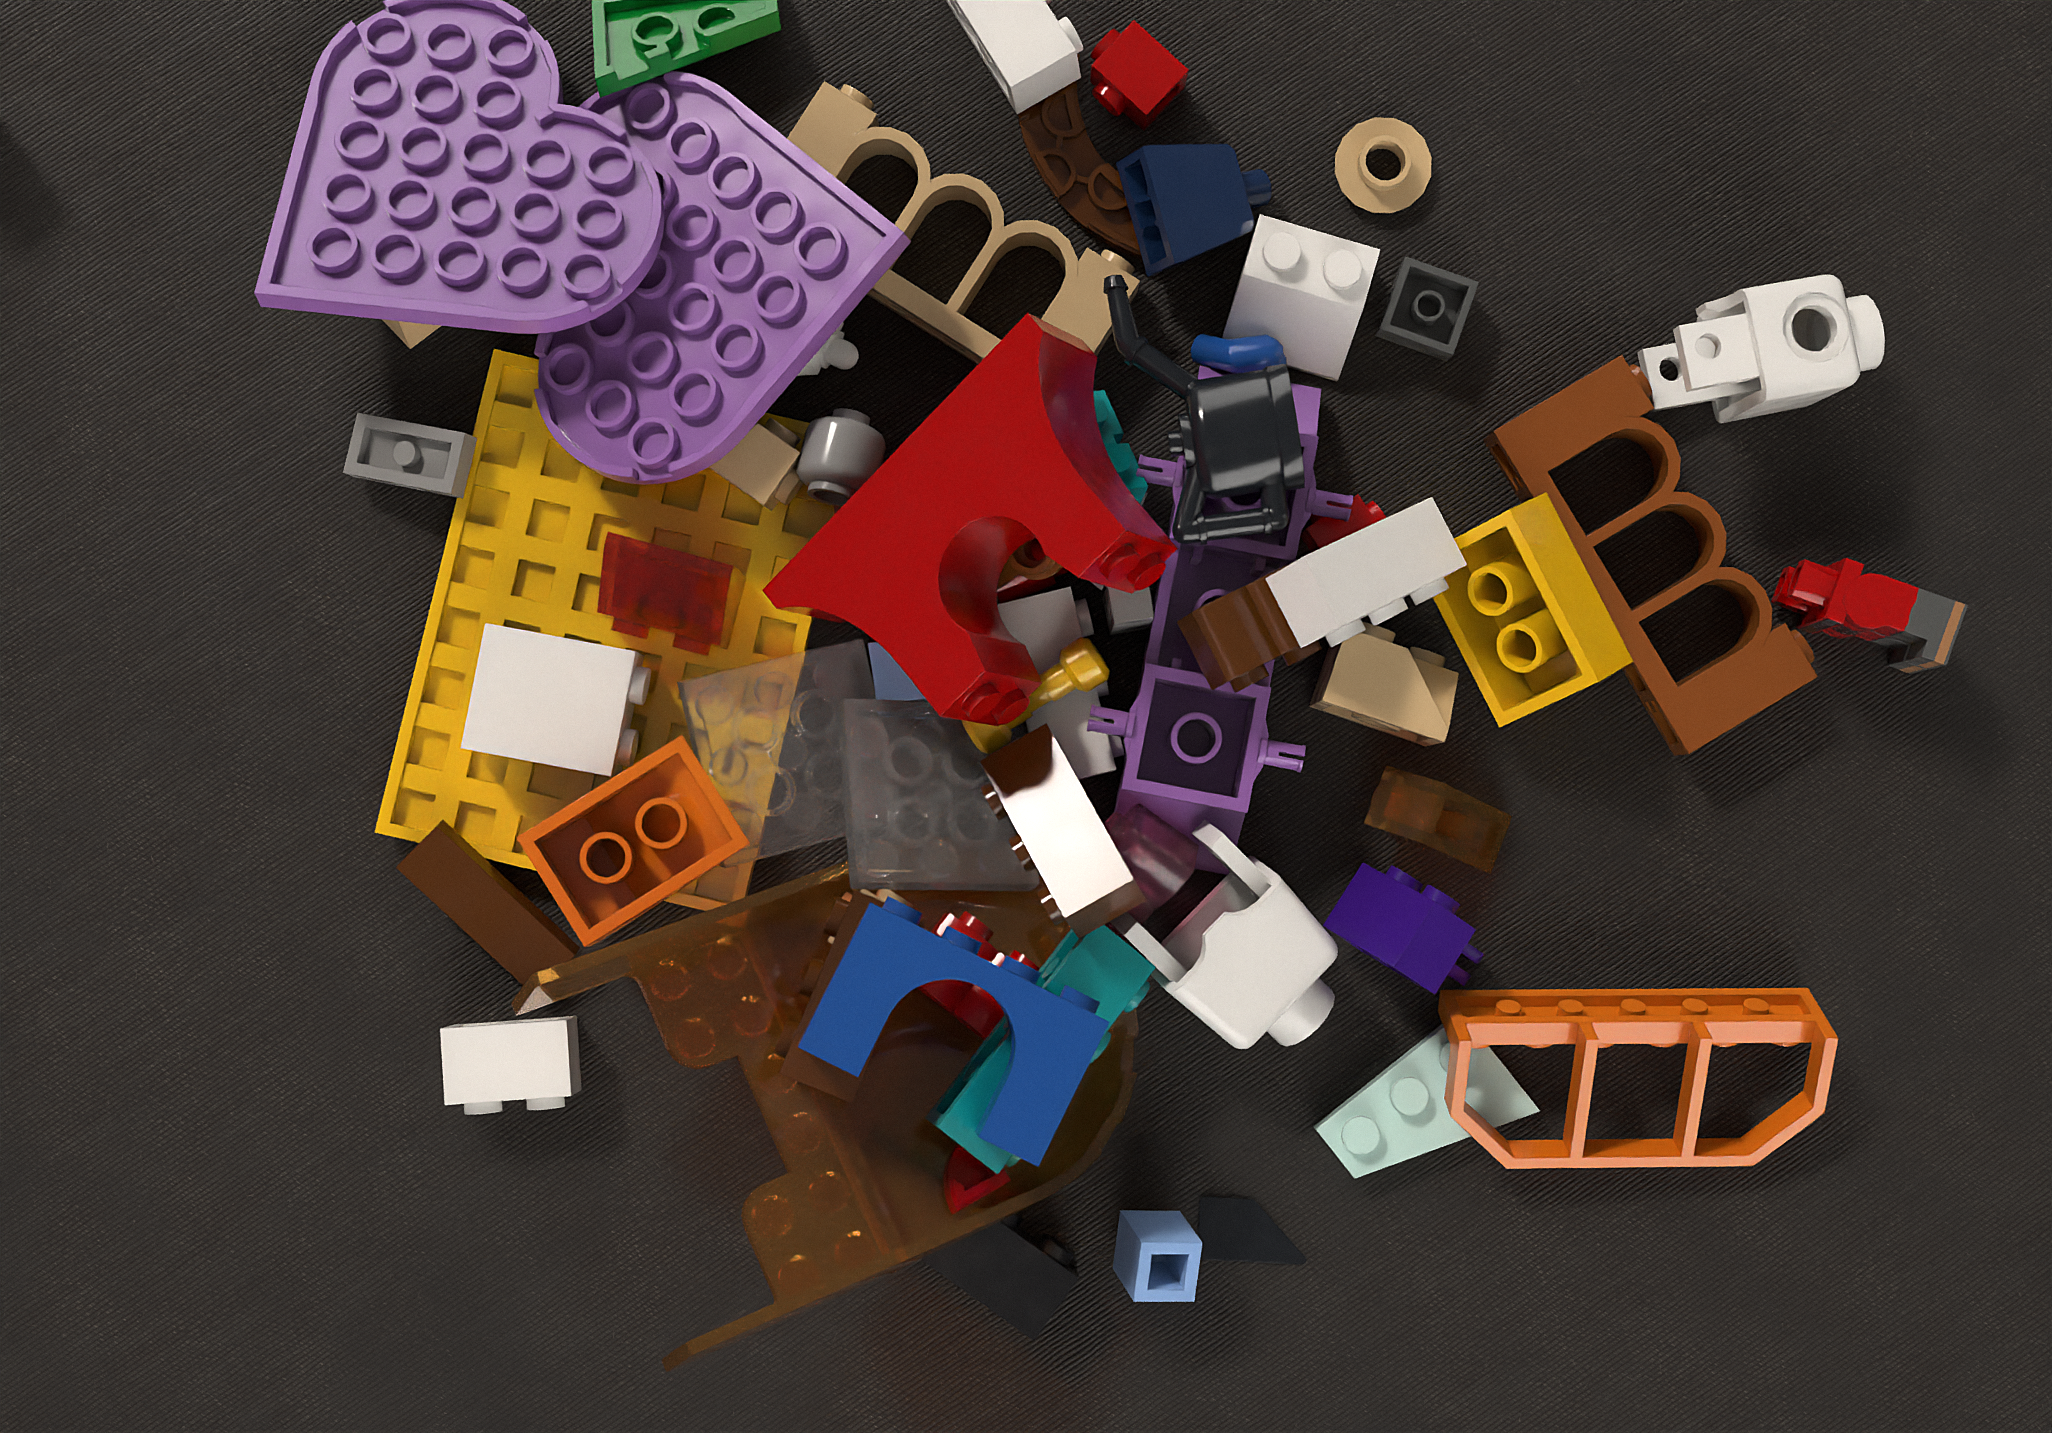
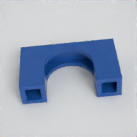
M889 896L882 908L869 902L798 1043V1048L859 1077L890 1013L906 994L923 984L936 980L954 979L977 985L987 991L1002 1008L1010 1029L1011 1050L1006 1069L975 1132L979 1138L1039 1167L1110 1023L1095 1015L1101 1002L1067 985L1064 986L1060 996H1057L1036 985L1041 972L1007 955L1001 967L977 956L983 943L949 926L946 927L942 937H939L918 926L923 913Z

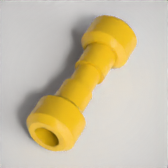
M1080 637L1060 650V662L1039 674L1042 684L1028 697L1030 703L1027 709L1015 720L999 726L961 720L966 732L980 752L992 754L1009 743L1012 737V729L1031 718L1034 711L1051 700L1056 702L1076 688L1079 691L1089 692L1108 680L1110 670L1090 639Z

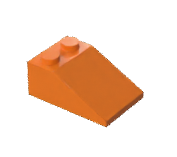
M680 735L516 837L584 947L595 945L750 845L749 840L683 735Z

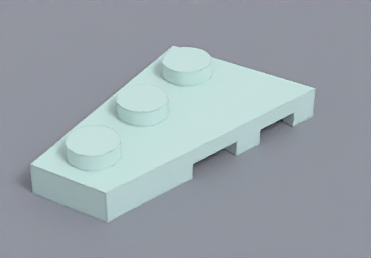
M1443 1024L1313 1126L1354 1178L1471 1137L1468 1132L1450 1117L1444 1100L1450 1043ZM1490 1047L1482 1049L1471 1048L1465 1101L1490 1125L1495 1128L1540 1111Z

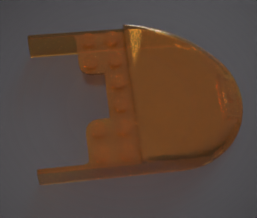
M921 839L902 842L872 851L538 971L527 979L511 1002L516 1015L529 1012L621 977H631L636 980L664 1045L676 1062L687 1068L702 1069L737 1056L788 1174L766 1182L753 1190L743 1203L741 1215L744 1230L773 1294L774 1304L684 1343L661 1359L666 1372L884 1275L892 1274L990 1227L1063 1189L1082 1175L1102 1154L1101 1150L1107 1144L1115 1127L1123 1121L1137 1076V1073L1132 1072L1134 1038L1139 1036L1136 1008L1128 1013L1122 1011L1109 1028L1108 1032L1111 1033V1039L1107 1047L1096 1060L1088 1065L1039 1167L1023 1159H1020L1011 1167L1005 1165L1003 1168L1009 1176L1010 1182L953 1215L946 1202L943 1182L948 1157L957 1143L925 1117L984 1042L983 1039L915 988L906 994L890 1013L852 1103L779 1074L785 1058L773 1054L787 1019L791 1018L800 1022L810 998L798 992L813 957L824 962L826 961L832 944L827 941L830 936L823 932L827 924L826 921L838 897L842 898L846 892L853 895L855 889L861 891L862 888H867L876 894L881 885H884L914 905L913 909L923 913L922 917L927 919L925 928L929 932L944 913H951L959 919L962 913L967 911L994 932L989 943L1000 953L1009 956L1013 950H1016L1041 968L1070 931L1071 927L1066 920L1055 926L1036 892L1047 886L1042 876L1038 874L1037 868L1027 873L1014 854L996 847L991 851L972 846L959 845L957 839Z

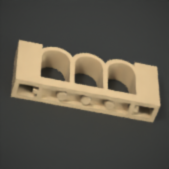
M824 81L787 137L789 141L844 185L853 171L868 158L875 155H893L904 159L915 169L918 176V184L912 198L894 225L902 230L910 240L926 215L935 206L949 200H964L976 205L987 215L992 226L986 244L946 305L893 272L891 269L898 258L867 295L978 365L1001 340L963 315L997 262L1008 251L1020 246H1037L1049 251L1059 261L1065 277L1061 289L1041 320L1082 339L1097 356L1113 332L1107 294L1103 292L1104 278L1111 275H1122L1129 288L1126 292L1131 304L1138 293L1140 280L1132 276L1135 268L1121 256L1106 249L1099 255L1087 247L1078 261L1070 240L1056 227L1038 220H1020L1004 226V211L998 197L982 180L966 174H943L932 179L930 164L923 148L909 134L892 127H879L877 114L872 111L875 106L874 103L857 89L844 84L841 90H838Z

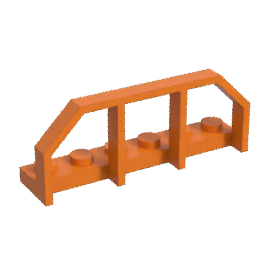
M1808 988L1440 990L1438 1013L1450 1043L1444 1096L1450 1117L1506 1169L1754 1166L1825 1113L1838 1044V1036ZM1738 1043H1772L1778 1046L1789 1047L1799 1043H1812L1802 1092L1740 1138H1697L1712 1045L1731 1047ZM1553 1044H1576L1562 1140H1506L1465 1101L1471 1048L1482 1049L1490 1045H1526L1532 1048H1547ZM1614 1044H1649L1656 1047L1688 1044L1673 1139H1585L1598 1048H1607Z

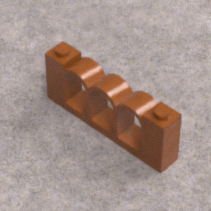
M1620 355L1497 428L1484 438L1483 441L1521 504L1547 492L1633 659L1632 663L1621 669L1673 755H1685L1692 753L1818 676L1810 664L1815 660L1813 651L1802 634L1795 629L1790 631L1786 623L1772 626V607L1766 590L1753 576L1737 568L1719 567L1726 553V531L1721 517L1706 500L1689 492H1674L1680 479L1681 458L1675 441L1661 425L1642 417L1654 409L1649 400V397L1652 396L1650 383L1637 365L1631 364L1629 366L1623 355ZM1609 438H1627L1639 444L1650 456L1654 467L1653 485L1648 495L1635 507L1585 535L1548 472L1598 442ZM1652 512H1672L1683 517L1694 528L1699 542L1698 558L1692 570L1679 581L1630 609L1593 547ZM1700 585H1716L1729 591L1739 602L1743 613V631L1738 642L1725 654L1675 683L1639 622Z

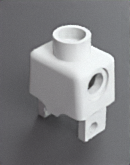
M1818 275L1743 288L1726 297L1706 302L1696 308L1697 322L1679 325L1673 329L1676 343L1645 348L1637 352L1640 369L1645 374L1652 389V396L1649 397V400L1654 409L1649 412L1712 401L1717 421L1719 423H1726L1807 407L1853 385L1858 380L1861 371L1876 369L1881 364L1884 355L1885 337L1879 310L1869 296L1859 295L1845 298L1844 288L1840 279L1834 275ZM1662 360H1669L1676 365L1678 375L1674 381H1669L1662 377L1659 369Z
M1204 819L1192 834L1230 873L1161 944L1128 912L1110 922L1156 967L1151 976L1169 994L1233 1047L1248 1049L1266 1031L1280 1045H1295L1316 1031L1328 1017L1333 1007L1335 998L1333 991L1319 977L1337 958V944L1277 873L1254 856L1246 857L1221 831Z

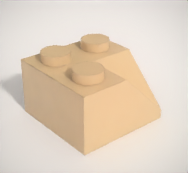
M1362 622L1366 629L1365 631L1333 647L1329 646L1309 707L1423 746L1445 742L1459 675L1458 672L1443 668L1446 661L1445 657L1421 648L1410 647L1409 650L1406 647L1394 644L1393 641L1396 635L1394 632Z

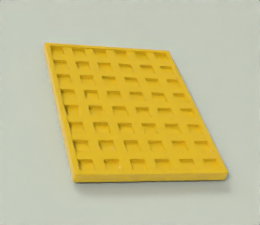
M494 349L472 435L477 438L468 480L463 499L457 498L375 833L420 843L443 819L485 859L537 871L516 837L613 777L460 748L485 623L632 650L644 655L642 667L651 669L646 701L644 705L635 704L630 729L639 731L638 746L633 765L680 735H683L750 842V845L664 901L741 919L814 617L776 609L762 590L835 514L834 506L819 502L810 497L807 493L808 486L803 483L798 493L787 505L779 501L775 508L770 511L709 467L689 477L662 484H630L605 477L588 468L569 454L548 430L538 408L534 389H539V359ZM765 413L757 423L763 427L768 419L772 418L798 436L801 440L795 449L801 452L805 432L810 423ZM623 766L622 771L626 770L629 767Z

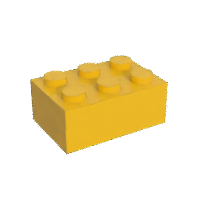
M1547 492L1515 506L1454 538L1467 565L1445 576L1444 578L1449 589L1434 596L1433 599L1499 728L1598 683L1633 662Z

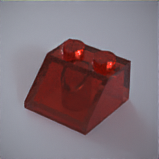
M608 532L604 544L597 612L613 619L611 631L643 640L648 639L650 629L674 636L671 647L708 657L711 646L727 650L747 578L733 565Z

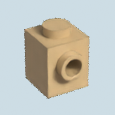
M769 418L764 427L756 423L729 453L709 466V468L772 511L779 501L787 505L803 485L797 474V464L801 453L795 449L801 439L774 419Z

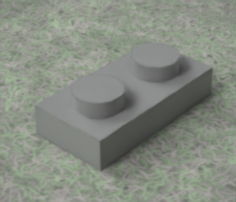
M357 413L343 473L356 478L463 499L477 438L463 432Z

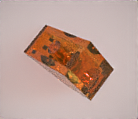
M1386 765L1379 785L1372 795L1371 806L1364 824L1407 843L1491 874L1512 816L1445 783Z

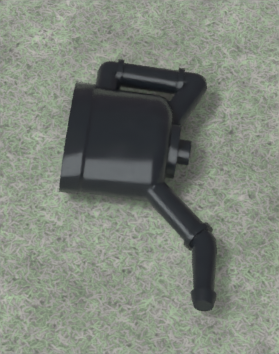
M1111 275L1104 278L1103 292L1107 294L1114 341L1118 351L1125 357L1124 362L1129 366L1135 365L1185 401L1186 413L1178 414L1179 430L1167 432L1170 456H1183L1186 469L1172 526L1174 539L1180 544L1200 543L1202 546L1207 545V541L1260 533L1268 536L1272 535L1273 531L1284 529L1289 523V510L1285 491L1305 488L1299 428L1286 364L1266 366L1262 370L1198 379L1148 344L1149 340L1144 336L1140 337L1126 292L1129 288L1123 276ZM1259 492L1261 501L1259 508L1203 516L1207 497L1219 499Z

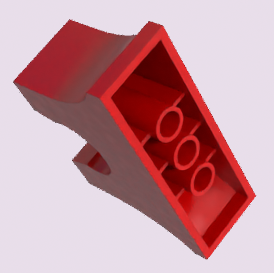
M1027 313L762 591L776 609L838 623L850 622L864 631L893 657L940 717L999 726L1010 723L1019 717L1030 703L1028 697L1042 684L1026 646L1014 638L1007 630L997 606L999 577L1005 563L1016 549L1027 541L1037 538L1046 556L1078 578L1133 594L1136 590L1139 591L1149 587L1160 578L1166 569L1164 562L1178 548L1131 494L1108 456L1101 438L1094 406V374L1098 357L1082 339Z

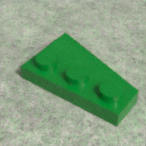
M592 0L594 70L600 98L782 30L779 0Z

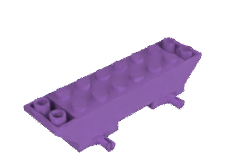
M1199 366L1197 378L1205 379L1235 373ZM1291 383L1302 449L1305 488L1285 491L1289 510V523L1284 529L1273 531L1272 535L1265 536L1264 533L1207 541V545L1202 546L1200 543L1187 545L1178 543L1173 537L1172 526L1186 475L1183 456H1179L1177 462L1146 457L1141 454L1139 456L1138 466L1140 468H1137L1136 476L1144 477L1147 483L1172 487L1173 506L1167 536L1178 549L1164 562L1166 569L1158 579L1153 605L1154 619L1149 626L1135 702L1129 712L1092 704L1089 716L1112 720L1114 723L1089 719L1087 725L1088 732L1094 731L1124 737L1125 756L1110 829V835L1119 852L1123 855L1228 875L1230 871L1192 832L1205 819L1221 831L1237 847L1245 813H1248L1253 782L1263 768V764L1297 772L1302 770L1303 760L1279 756V753L1304 757L1305 745L1301 746L1268 739L1266 714L1271 693L1270 682L1275 659L1264 664L1270 676L1235 693L1229 682L1211 690L1177 621L1192 611L1296 561L1301 530L1311 514L1348 522L1351 509L1347 508L1352 506L1353 495H1343L1316 489L1313 466L1319 440L1317 436L1321 389ZM1259 492L1219 499L1207 497L1203 516L1259 508L1261 504Z

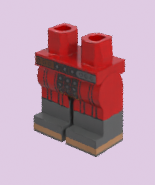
M1848 558L1828 566H1822L1804 559L1799 561L1796 568L1788 566L1783 569L1771 603L1800 613L1796 628L1812 634L1823 631L1836 638H1846L1855 635L1890 648L1892 653L1887 666L1909 674L1947 665L1968 605L1881 574L1868 573L1861 575L1864 564Z

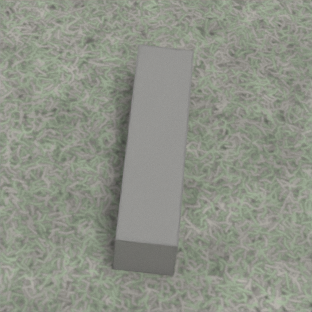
M1106 587L1103 603L1109 635L1113 636L1148 629L1154 619L1149 587L1139 591L1136 590L1133 594Z

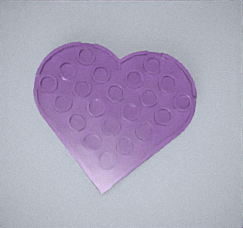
M384 0V10L372 15L357 26L351 20L333 37L315 66L254 291L261 307L507 333L538 334L565 330L601 316L622 302L645 278L659 252L665 223L664 204L655 169L649 157L646 158L628 139L627 132L619 125L592 111L563 104V86L553 50L548 40L545 41L528 23L527 16L503 0Z
M671 71L665 73L664 77H655L601 98L599 92H597L579 106V108L602 115L627 132L628 139L646 158L649 157L655 169L661 189L665 218L663 238L655 261L636 289L614 308L584 324L557 332L539 333L534 354L539 357V389H534L536 402L541 416L553 437L569 454L588 468L605 477L630 484L648 485L677 481L708 468L729 453L748 434L911 243V240L902 230L727 90L706 78L690 73Z

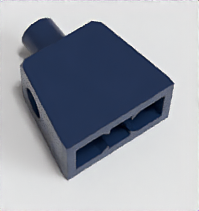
M1229 144L1147 145L1116 163L1147 277L1162 273L1252 231L1255 222L1251 209L1265 206L1271 200V183L1266 172L1262 169L1241 172L1235 150Z

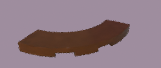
M1077 80L1017 114L1023 142L1031 163L1042 183L1058 205L1092 236L1118 251L1143 260L1119 173L1109 163L1106 164L1085 130L1086 127L1078 103Z

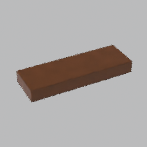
M443 819L396 866L406 878L533 995L551 980L580 949L569 936Z

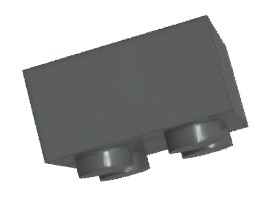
M1405 256L1399 266L1375 336L1448 361L1455 352L1479 282Z

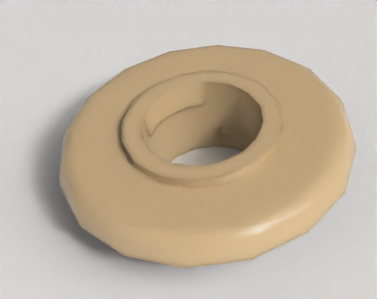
M1374 117L1356 124L1342 138L1335 154V176L1341 191L1355 206L1371 213L1391 214L1411 206L1424 193L1431 178L1432 157L1425 139L1411 125L1395 118ZM1376 149H1387L1399 158L1401 171L1399 175L1391 180L1375 178L1368 171L1366 156Z

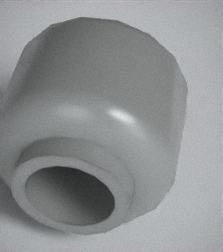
M839 408L833 411L832 416L816 418L808 425L797 464V474L801 482L808 486L807 493L810 497L828 505L842 507L883 464L886 443L882 434L869 426L870 418L867 415L855 410Z

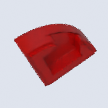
M956 1144L948 1157L943 1182L945 1198L951 1214L959 1212L1010 1182L1011 1180L1005 1169L1002 1168L996 1174L960 1145Z

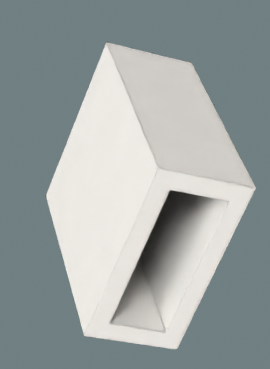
M485 623L460 748L614 777L622 772L623 766L630 767L633 765L638 746L639 731L630 729L635 704L644 705L646 701L651 669L642 667L644 655L636 651Z

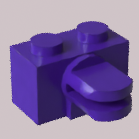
M1362 863L1323 926L1364 954L1433 994H1436L1446 977L1465 986L1471 975L1455 965V962L1461 956L1478 965L1484 954L1468 943L1476 929L1454 915L1460 904L1428 884L1422 894L1419 893L1423 884L1393 865L1384 874Z

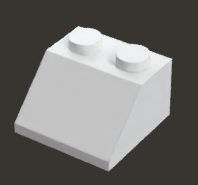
M1260 214L1252 234L1222 338L1235 339L1266 334L1277 339L1282 344L1283 353L1287 358L1286 367L1337 382L1364 308L1380 249Z

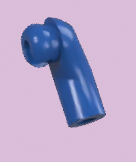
M1200 334L1195 338L1191 347V357L1196 364L1235 374L1262 370L1266 366L1287 364L1282 344L1277 339L1266 334L1235 339H1224Z

